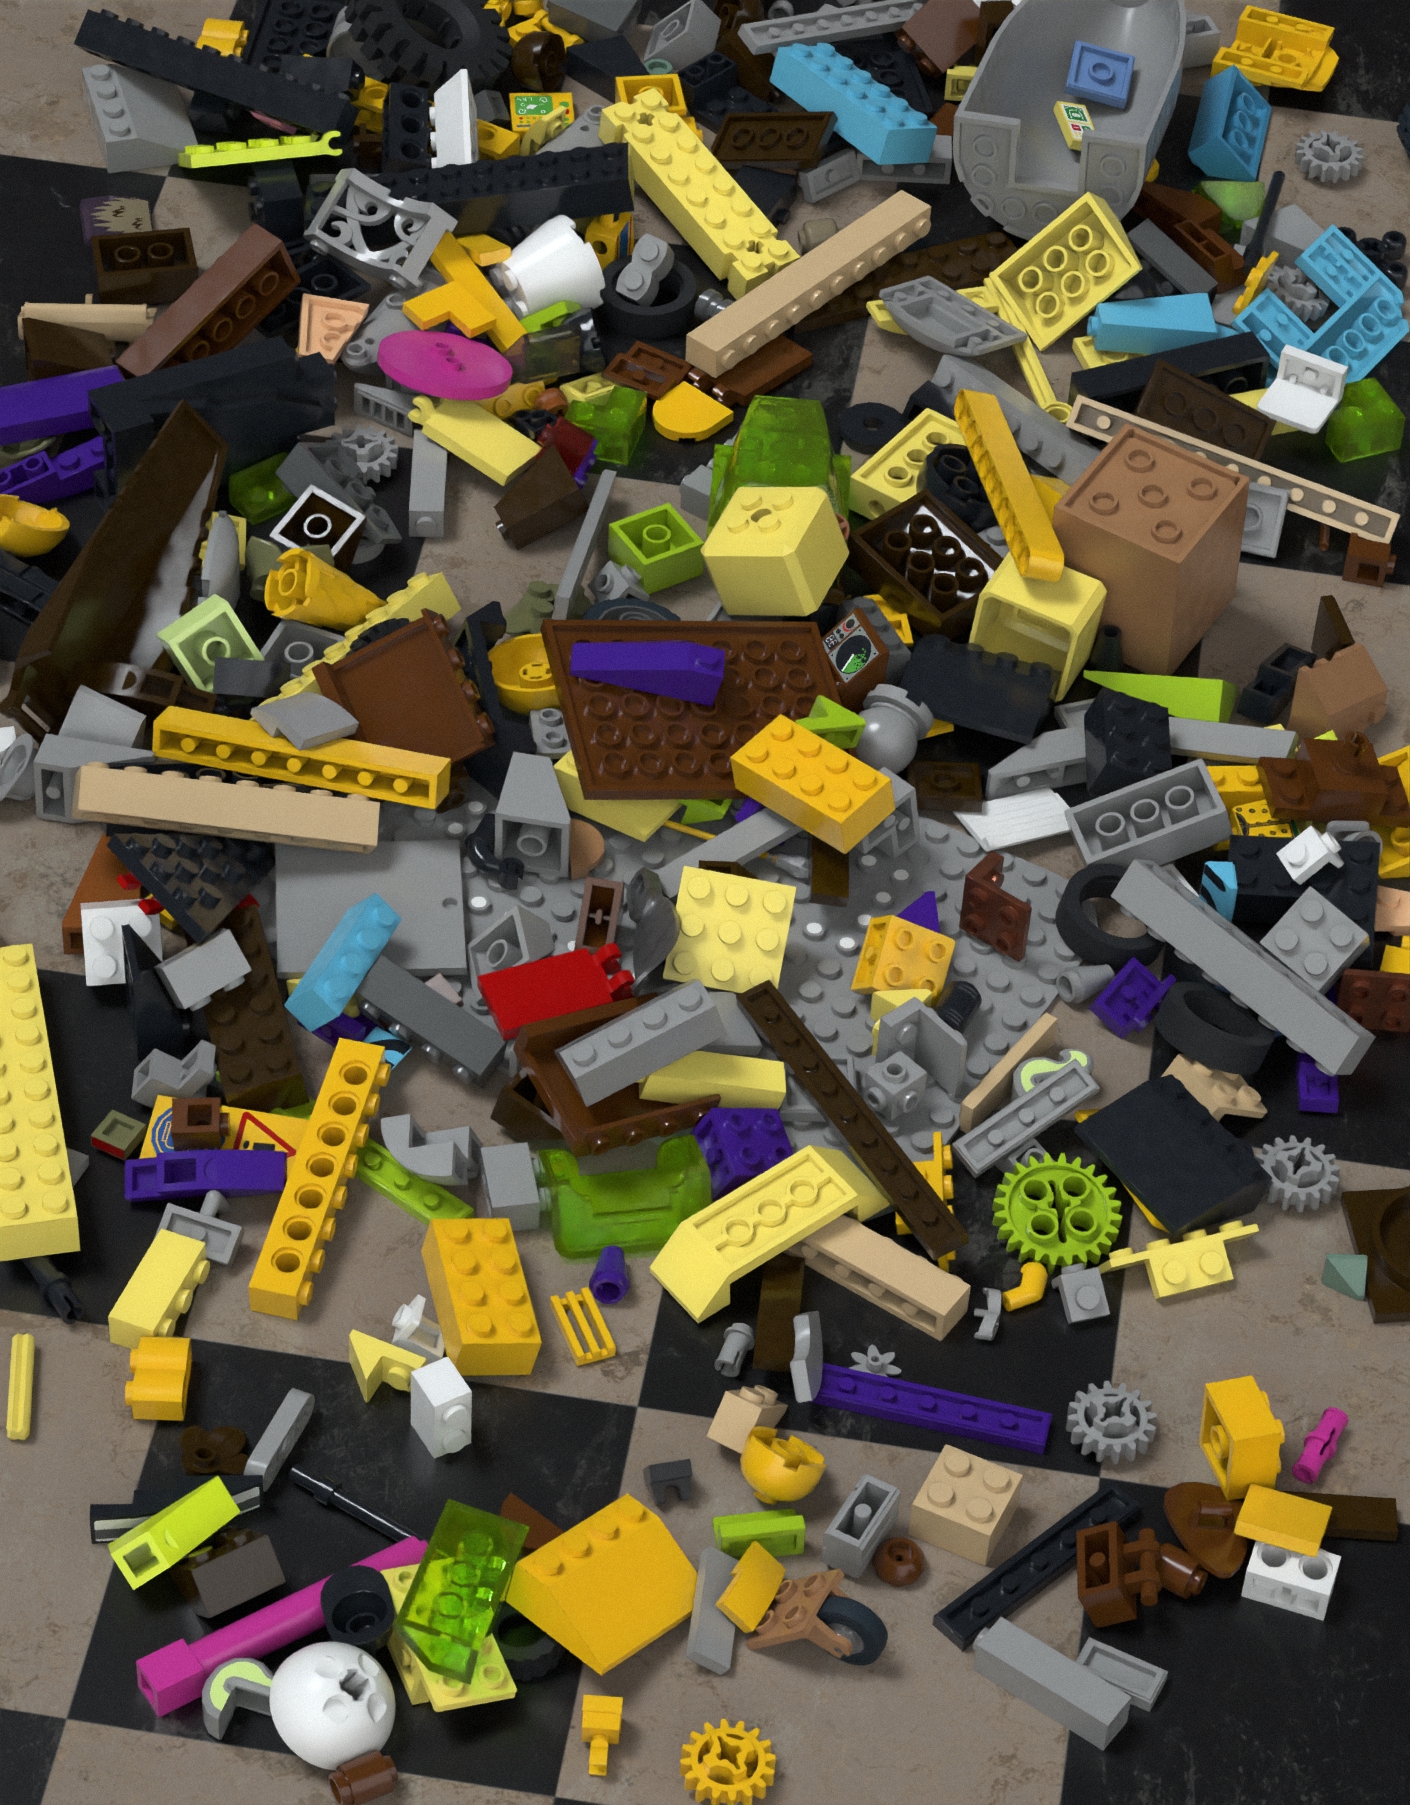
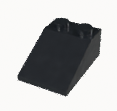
M129 924L121 925L126 1004L138 1061L144 1060L154 1049L170 1056L183 1055L184 1038H190L189 1020L187 1015H180L179 1010L184 1009L176 1007L155 969V966L162 963V961Z

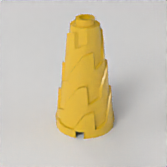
M300 548L290 549L276 560L283 563L279 571L270 570L265 585V604L268 610L275 612L272 615L285 620L292 619L313 626H326L344 632L364 624L367 621V614L387 605V602L378 598L373 592L355 583L347 574L328 565L313 553Z

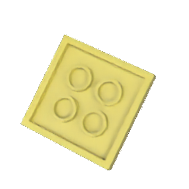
M683 866L676 903V910L680 921V932L675 946L666 957L662 979L685 983L691 979H699L706 988L738 994L767 980H770L775 988L778 989L797 887Z

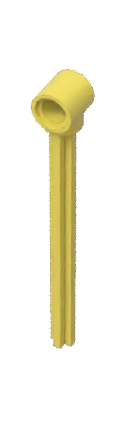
M991 277L985 278L983 281L984 286L987 287L999 305L998 311H996L998 317L1027 334L1023 324ZM1027 337L1026 341L1011 345L1036 404L1066 425L1072 411V406L1056 400L1029 337Z

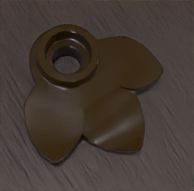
M192 1425L185 1429L179 1440V1447L183 1452L181 1466L185 1476L243 1475L249 1459L247 1455L241 1453L246 1444V1434L244 1431L232 1426L217 1427L211 1433L199 1425Z

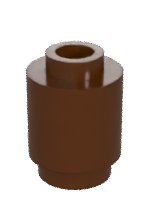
M1168 1542L1164 1545L1159 1543L1161 1558L1157 1562V1571L1161 1574L1162 1588L1184 1599H1187L1191 1594L1198 1595L1207 1580L1208 1572L1204 1571V1568L1188 1552Z
M378 1750L337 1766L336 1772L328 1775L329 1786L338 1805L365 1804L393 1792V1782L398 1780L397 1770L389 1755L383 1757Z

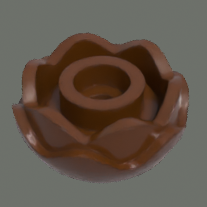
M894 1537L885 1540L877 1547L872 1558V1565L876 1568V1574L881 1580L894 1587H902L913 1584L919 1579L921 1573L925 1571L926 1560L923 1551L914 1541L903 1537Z

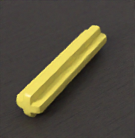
M18 1333L12 1338L6 1426L7 1436L11 1440H25L30 1435L35 1344L34 1337L29 1333L24 1335Z

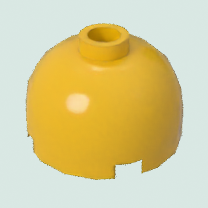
M756 1426L752 1427L740 1458L741 1472L747 1483L755 1489L754 1496L772 1505H775L777 1501L791 1502L806 1497L814 1490L827 1464H823L824 1456L814 1447L793 1435L786 1441L775 1437L778 1432L777 1429Z

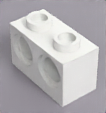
M1256 1541L1247 1567L1241 1596L1324 1621L1341 1556L1328 1553L1326 1550L1319 1548L1317 1557H1310Z

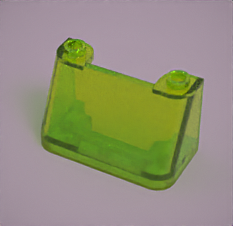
M694 1135L676 1136L663 1141L656 1152V1168L580 1176L577 1160L571 1152L565 1149L537 1150L540 1180L545 1191L546 1211L555 1250L567 1259L599 1257L602 1249L611 1245L620 1247L625 1254L662 1250L681 1222L712 1204L710 1169Z

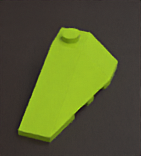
M1084 670L1083 674L1084 678L1114 691L1123 692L1129 696L1168 708V713L1177 718L1228 724L1239 694L1238 685L1220 679Z

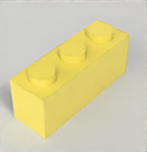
M162 1228L160 1229L108 1315L111 1343L129 1349H138L141 1336H173L176 1320L181 1313L185 1314L188 1311L193 1299V1291L198 1283L203 1284L209 1274L210 1261L206 1260L205 1242Z

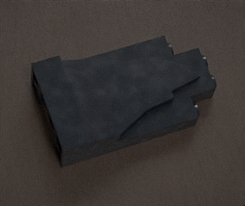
M278 336L87 391L89 419L103 439L104 468L93 471L95 500L104 514H106L178 402L184 399L229 444L220 485L279 468L297 443L301 442L300 435L335 425V410L338 409V401L334 393V384L338 381L335 367L332 363L328 364L320 352L298 358L296 350L293 347L290 348L282 336Z

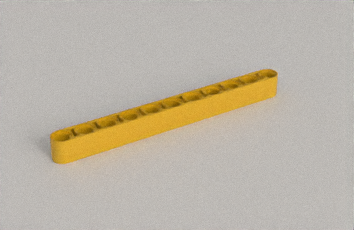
M960 389L955 400L954 416L1020 576L1058 582L1064 567V553L996 396L989 393Z

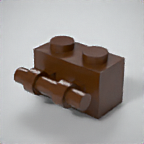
M1117 1521L1076 1531L1078 1599L1096 1628L1137 1619L1136 1593H1140L1143 1605L1153 1606L1157 1604L1158 1592L1162 1588L1161 1574L1157 1571V1562L1161 1558V1552L1154 1530L1149 1528L1140 1530L1138 1533L1139 1540L1130 1543ZM1137 1562L1140 1565L1139 1571H1135V1563Z

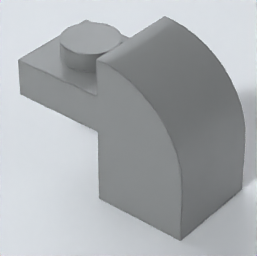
M201 1040L182 1061L154 1049L134 1070L131 1099L154 1109L157 1095L174 1098H206L207 1085L212 1081L217 1070V1064L214 1063L216 1046Z

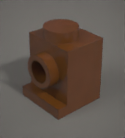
M1351 532L1342 580L1383 588L1385 575H1393L1396 555L1390 554L1391 544L1357 538L1358 533Z
M220 1097L172 1098L171 1136L174 1152L194 1148H222V1137L230 1136V1113H223Z

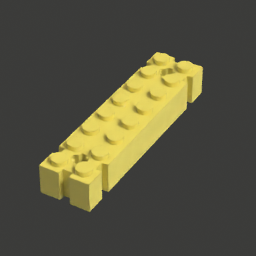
M655 87L635 95L631 105L621 101L602 109L598 137L604 144L611 142L619 144L629 143L635 181L719 280L725 278L729 280L728 291L736 300L800 258L786 240H776L778 230L677 113H668L669 103Z

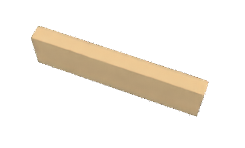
M1047 1012L1043 1014L961 1102L959 1115L961 1131L967 1134L979 1126L1011 1092L1013 1073L1019 1063L1029 1058L1043 1057L1054 1045L1058 1018Z

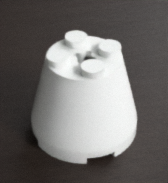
M559 215L546 221L511 251V257L497 263L489 271L493 284L497 288L499 287L502 300L518 320L524 319L563 300L580 303L581 309L590 307L595 309L604 303L600 297V290L605 288V281L599 261L589 242L584 244L582 239L573 230L576 229L575 222L567 216Z

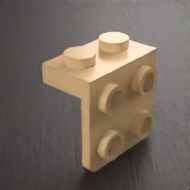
M1178 1054L1161 1076L1172 1074L1176 1079L1180 1080L1185 1088L1209 1110L1210 1114L1218 1122L1224 1114L1263 1118L1267 1113V1109L1260 1101L1261 1096L1259 1093L1248 1086L1241 1075L1211 1068L1185 1054Z

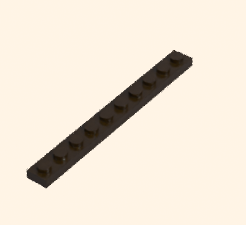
M767 980L737 995L736 1001L739 1009L779 1061L784 1062L786 1070L931 1258L935 1261L969 1243L966 1230L772 982Z

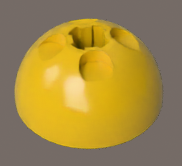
M528 634L508 639L499 643L487 653L489 661L492 662L494 683L498 687V700L502 705L516 713L527 716L530 715V710H542L545 708L561 710L541 634Z

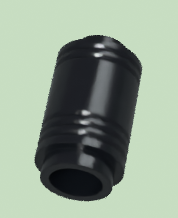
M952 981L948 984L933 1010L953 1030L963 1034L980 1007L982 998L973 984L966 981Z

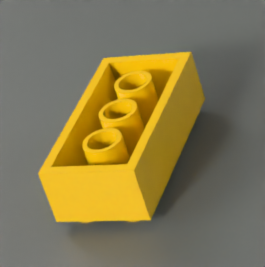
M782 714L776 717L730 757L736 789L844 854L895 811L892 781L889 777Z
M509 1218L431 1219L421 1253L446 1355L461 1376L531 1375L542 1341Z

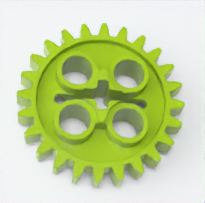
M1048 1152L1044 1154L1042 1163H1038L1033 1156H1029L1027 1168L1017 1162L1013 1174L1006 1172L1002 1184H998L995 1197L997 1198H994L992 1211L996 1213H994L992 1224L1001 1226L999 1227L997 1238H1009L1006 1246L1007 1252L1016 1249L1020 1250L1018 1262L1021 1263L1030 1257L1033 1259V1262L1047 1264L1049 1274H1053L1056 1265H1061L1064 1268L1074 1263H1084L1086 1268L1087 1259L1094 1264H1098L1101 1253L1108 1255L1112 1245L1111 1242H1116L1119 1233L1117 1228L1120 1227L1122 1216L1118 1214L1121 1201L1113 1200L1116 1188H1104L1108 1176L1105 1174L1095 1178L1093 1176L1094 1164L1084 1170L1080 1168V1157H1077L1072 1164L1066 1162L1065 1153L1060 1154L1058 1162H1053ZM1049 1184H1053L1055 1187L1056 1209L1051 1208L1054 1200V1195ZM1072 1191L1077 1193L1079 1196L1072 1197L1068 1195L1066 1192ZM1027 1195H1035L1041 1200H1032ZM1058 1218H1062L1060 1234H1062L1064 1243H1061L1058 1237ZM1073 1226H1081L1085 1228L1087 1231L1081 1232L1075 1230ZM1033 1230H1043L1048 1235H1039Z

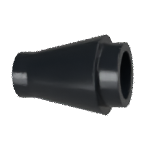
M1106 625L1100 629L1098 640L1089 657V665L1092 671L1119 673L1123 668L1121 630L1118 627Z

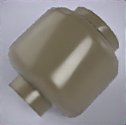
M832 218L806 221L803 224L802 230H798V244L801 256H804L844 228H838L835 220Z

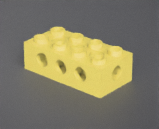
M926 408L850 476L848 508L874 520L916 495V480L919 470L926 456L933 452L935 446L941 444L966 446L957 422Z

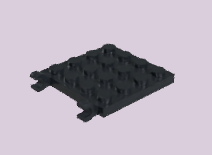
M894 31L881 33L882 38L827 43L832 45L841 56L851 59L853 65L870 73L871 78L876 82L889 87L890 92L896 97L906 100L909 103L908 106L925 114L928 121L934 116L932 104L913 55L905 52L899 46L898 38L894 35Z

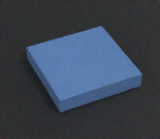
M1076 40L1073 46L1064 93L1124 109L1128 98L1135 56Z

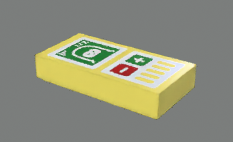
M1057 101L1053 111L1068 148L1081 151L1084 129L1095 130L1086 106Z

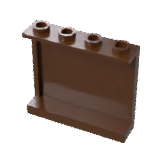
M424 608L421 610L423 617L334 664L322 662L311 668L323 696L340 705L359 722L355 734L342 737L344 739L450 758L451 767L496 744L492 733L495 732L494 725L485 712H481L477 700L480 699V694L473 681L467 680L462 669L465 666V660L459 649L452 646L448 637L451 630L442 614ZM369 797V800L383 803L387 801Z
M657 992L524 1024L520 1029L513 1051L576 1158L591 1154L594 1156L601 1155L609 1149L624 1145L635 1146L646 1139L658 1136L668 1137L676 1131L691 1127L695 1128L711 1108L718 1107L722 1099L719 1094L683 1104L639 1099V1083L634 1082L588 1107L584 1104L556 1057L554 1050L658 997Z

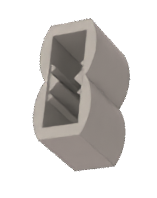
M648 233L639 239L632 253V262L622 270L617 280L616 291L624 301L644 307H649L653 303L659 290V281L666 277L674 262V252L668 243Z

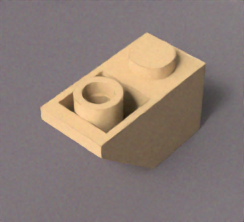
M755 1385L754 1389L742 1386L739 1390L726 1391L706 1437L742 1454L745 1441L752 1427L764 1426L774 1428L784 1415L788 1405L776 1400L778 1397L776 1392L761 1385Z

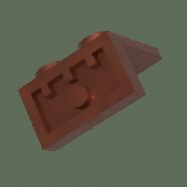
M992 850L966 874L959 928L994 947L1000 953L1020 962L1025 957L1032 908L1029 904L1000 888L1004 881V875L1002 874L1004 857Z
M1357 969L1343 970L1341 983L1334 984L1338 1008L1365 1029L1409 1032L1410 974Z

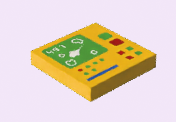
M572 92L509 93L512 132L520 134V140H523L526 132L534 122L560 106L566 108L564 129L575 121Z

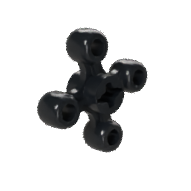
M1349 227L1338 228L1398 289L1402 290L1406 286L1408 278L1407 267L1400 262L1388 263L1386 259L1397 261L1404 256L1407 245L1404 234L1398 231H1389L1383 235L1381 241L1371 237L1357 241V235L1353 229Z

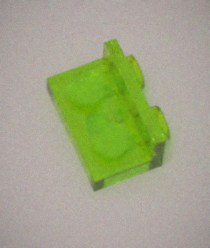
M286 452L277 454L229 477L230 504L252 525L291 508L299 499L286 491L283 486L284 482L275 473L288 457Z

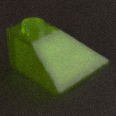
M1200 181L1191 189V193L1202 196L1222 209L1221 220L1226 224H1236V229L1242 230L1244 221L1260 215L1264 203L1265 182Z

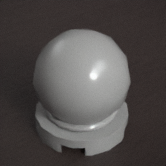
M878 684L873 691L870 690L863 702L864 711H861L858 715L864 718L866 726L855 750L858 760L879 771L886 767L894 774H898L911 763L918 746L917 741L926 737L934 723V719L926 704L922 702L920 707H918L914 702L905 698L908 691L889 684Z

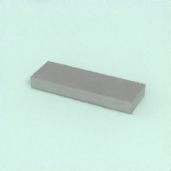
M708 1546L700 1555L686 1658L722 1675L730 1669L736 1624L717 1608L715 1604L733 1580L730 1573L739 1560Z

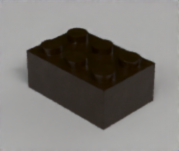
M190 228L91 236L92 264L99 304L152 305L154 303L175 302L198 279V267Z

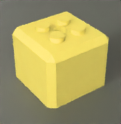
M738 487L700 549L722 607L727 615L807 616L818 610L849 555V550L828 494L823 488Z
M1009 551L979 595L969 643L978 644L984 648V651L995 654L1000 652L1014 654L1018 657V660L1024 662H1044L1051 665L1054 670L1061 671L1055 702L1061 701L1091 655L1107 590L1101 581L1065 566L1059 581L1056 583L1021 577Z

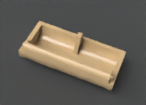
M93 294L85 295V304L25 302L24 306H21V312L18 316L19 340H24L22 318L29 317L104 334L108 347H115V341L129 342L130 347L157 320V308H147V304H93Z

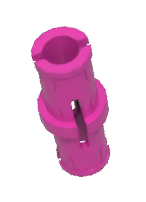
M1329 1407L1328 1410L1325 1409L1315 1430L1310 1431L1305 1437L1303 1443L1305 1448L1292 1467V1473L1299 1481L1306 1484H1312L1313 1481L1316 1482L1326 1460L1331 1459L1336 1453V1442L1349 1422L1348 1416L1342 1410L1335 1407Z

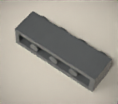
M383 955L355 991L357 1008L364 1016L372 1021H376L379 1018L390 1026L389 1031L403 1042H408L410 1039L419 1045L421 1053L432 1062L438 1064L440 1061H443L453 1068L451 1072L454 1076L465 1084L470 1085L474 1082L483 1088L505 1059L508 1040L503 1041L501 1034Z

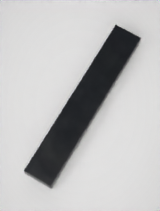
M1113 1481L1109 1482L935 1614L932 1625L963 1652L974 1643L978 1634L985 1627L991 1629L1000 1617L1006 1619L1077 1564L1076 1531L1117 1521L1120 1528L1123 1529L1140 1516L1142 1506Z

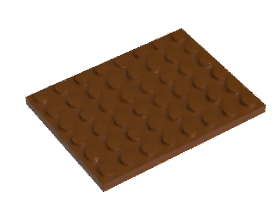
M543 619L540 627L584 800L746 799L748 795L735 788L730 759L733 754L780 714L794 722L795 720L809 717L818 695L824 696L842 706L817 622ZM685 640L725 651L723 680L712 706L569 675L573 643ZM855 748L841 749L858 759Z

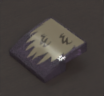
M100 196L83 199L79 204L84 245L91 246V236L154 231L150 203L147 199L129 196Z

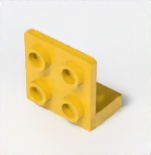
M894 915L870 918L850 990L866 995L873 994L876 991L926 988L932 992L931 1008L933 1009L942 994L955 947V940Z

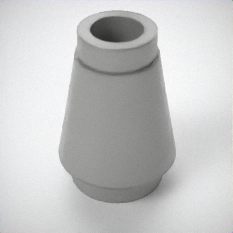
M1107 964L1066 967L1057 976L1056 986L1060 997L1064 1001L1078 1004L1104 990L1115 976L1112 968Z

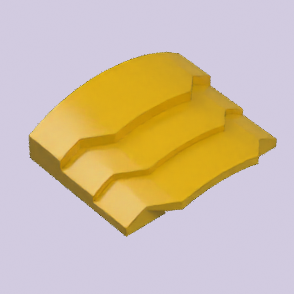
M1247 5L1239 18L1234 43L1230 49L1226 47L1220 48L1213 59L1210 77H1214L1235 64L1249 82L1256 87H1261L1264 84L1322 92L1331 79L1339 61L1336 52L1329 46L1335 28Z

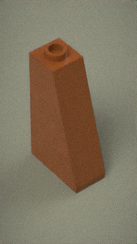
M104 832L62 921L64 954H84L81 903L142 899L143 885L134 890H124L116 881L119 874H128L130 870L106 846L112 837H106Z

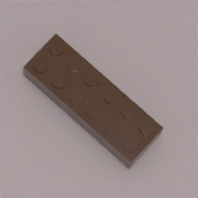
M256 223L240 235L238 240L222 256L218 257L215 263L199 279L195 280L191 287L177 301L173 302L115 361L125 380L234 349L301 282L283 241Z

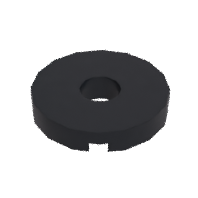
M860 403L846 409L841 415L839 435L846 440V445L851 449L863 454L875 455L901 432L906 425L899 421L902 414L893 407L882 403ZM867 428H876L878 430H869Z

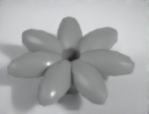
M870 1345L867 1356L858 1352H852L851 1354L852 1359L858 1365L849 1369L885 1377L901 1374L900 1368L889 1365L895 1358L894 1352L881 1355L876 1346Z

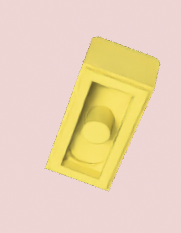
M602 372L560 385L559 387L568 399L567 402L572 406L574 420L576 421L587 418L627 390L623 386L602 378Z

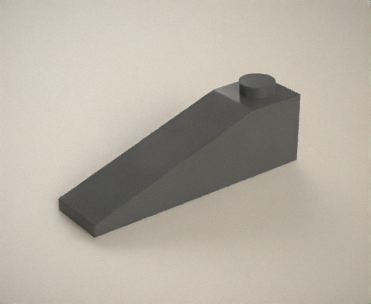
M298 442L275 472L284 482L283 486L286 491L297 498H300L310 484L365 515L367 522L362 535L376 543L399 544L403 539L387 512L374 504L373 499L376 497L374 490L368 486L364 487L360 480L363 472L339 443Z

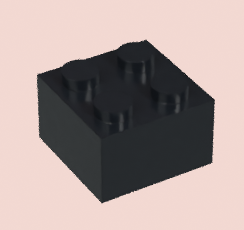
M291 158L252 162V176H247L250 196L253 195V202H248L250 221H256L254 223L282 240L283 243L303 238V195Z

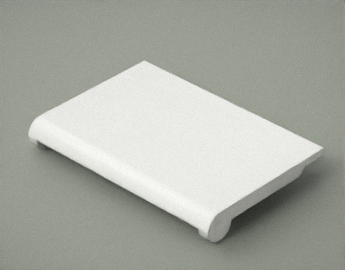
M1050 787L983 802L982 812L953 811L955 816L986 852L1070 832L1064 810L1070 809V807Z

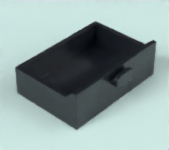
M742 166L733 179L775 228H777L779 223L785 225L790 218L791 212L789 209L797 198L795 175Z

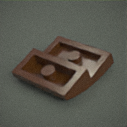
M637 340L626 354L619 352L602 372V378L627 389L637 390L644 396L659 401L668 391L690 379L688 373L694 369V365Z

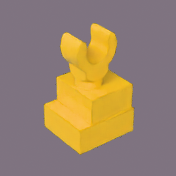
M583 1695L581 1742H591L589 1775L606 1776L608 1745L619 1744L623 1697Z

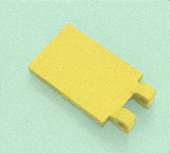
M420 394L412 401L420 409H413L408 413V417L411 421L423 425L421 433L503 487L534 464L542 455L543 447L471 400H455L436 396L428 398L426 395Z

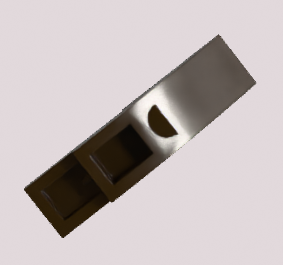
M76 661L64 694L74 698L80 685H83L135 711L156 717L168 706L212 714L218 697L217 694L183 684L184 677L143 666L105 661Z

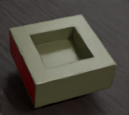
M111 1110L91 1134V1146L126 1160L146 1136V1124Z

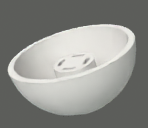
M321 1642L304 1647L289 1656L279 1666L270 1687V1711L278 1733L294 1753L317 1767L336 1770L337 1766L375 1750L380 1751L392 1731L396 1713V1702L391 1681L383 1667L371 1655L356 1646L341 1642Z

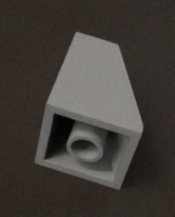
M513 752L495 812L494 857L501 861L510 857L517 858L525 865L524 871L568 878L571 819L551 759L545 756Z

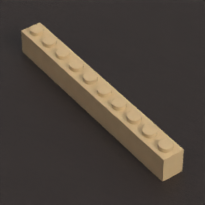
M900 190L686 335L685 361L714 378L732 369L738 362L755 353L757 349L777 338L779 334L799 323L801 319L814 310H818L833 297L840 295L852 284L862 280L871 271L882 266L886 261L899 252L904 251L918 239L926 236L931 227V206Z
M1077 395L1066 424V427L1109 443L1120 429L1128 423L1247 476L1251 482L1291 490L1287 510L1348 533H1358L1359 537L1367 540L1390 544L1401 516L1400 514L1084 396Z

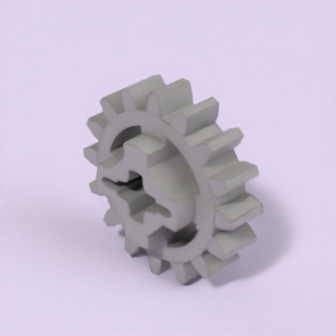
M1321 130L1320 135L1309 132V137L1302 136L1300 143L1296 144L1295 165H1300V172L1308 171L1309 178L1319 176L1321 182L1332 180L1333 183H1337L1338 178L1349 181L1350 175L1356 177L1358 170L1362 168L1363 148L1358 147L1359 142L1357 140L1349 141V135L1347 134L1342 137L1338 136L1337 131L1331 133Z
M1284 265L1283 269L1274 266L1262 290L1270 289L1303 322H1306L1308 317L1313 321H1317L1318 317L1322 318L1331 300L1307 275L1301 274L1299 268L1294 270Z
M357 424L352 431L347 427H343V434L333 432L332 440H326L325 442L339 443L363 472V476L360 478L363 485H366L369 479L378 483L380 482V475L390 477L391 469L397 468L398 445H395V438L393 436L386 437V430L384 429L374 432V426L371 425L366 430L360 424Z
M1291 1135L1289 1143H1284L1278 1137L1275 1138L1273 1147L1264 1144L1262 1154H1257L1256 1159L1272 1177L1265 1193H1269L1267 1202L1271 1204L1279 1200L1282 1202L1283 1210H1287L1290 1204L1295 1205L1298 1212H1303L1304 1205H1309L1313 1210H1317L1320 1201L1328 1204L1332 1193L1336 1194L1339 1183L1340 1166L1334 1165L1336 1156L1334 1154L1324 1155L1325 1145L1321 1144L1313 1147L1311 1146V1138L1308 1137L1303 1143H1298L1295 1135Z
M1109 1381L1104 1382L1103 1389H1098L1091 1383L1088 1384L1087 1394L1077 1391L1075 1401L1069 1403L1066 1431L1072 1432L1070 1441L1072 1444L1083 1443L1081 1451L1083 1455H1087L1091 1451L1097 1453V1462H1101L1105 1456H1111L1113 1464H1118L1120 1456L1123 1455L1129 1461H1134L1136 1451L1145 1454L1148 1449V1443L1154 1441L1157 1413L1151 1412L1152 1402L1150 1400L1140 1402L1141 1391L1139 1389L1131 1394L1126 1392V1383H1121L1118 1389L1112 1388Z

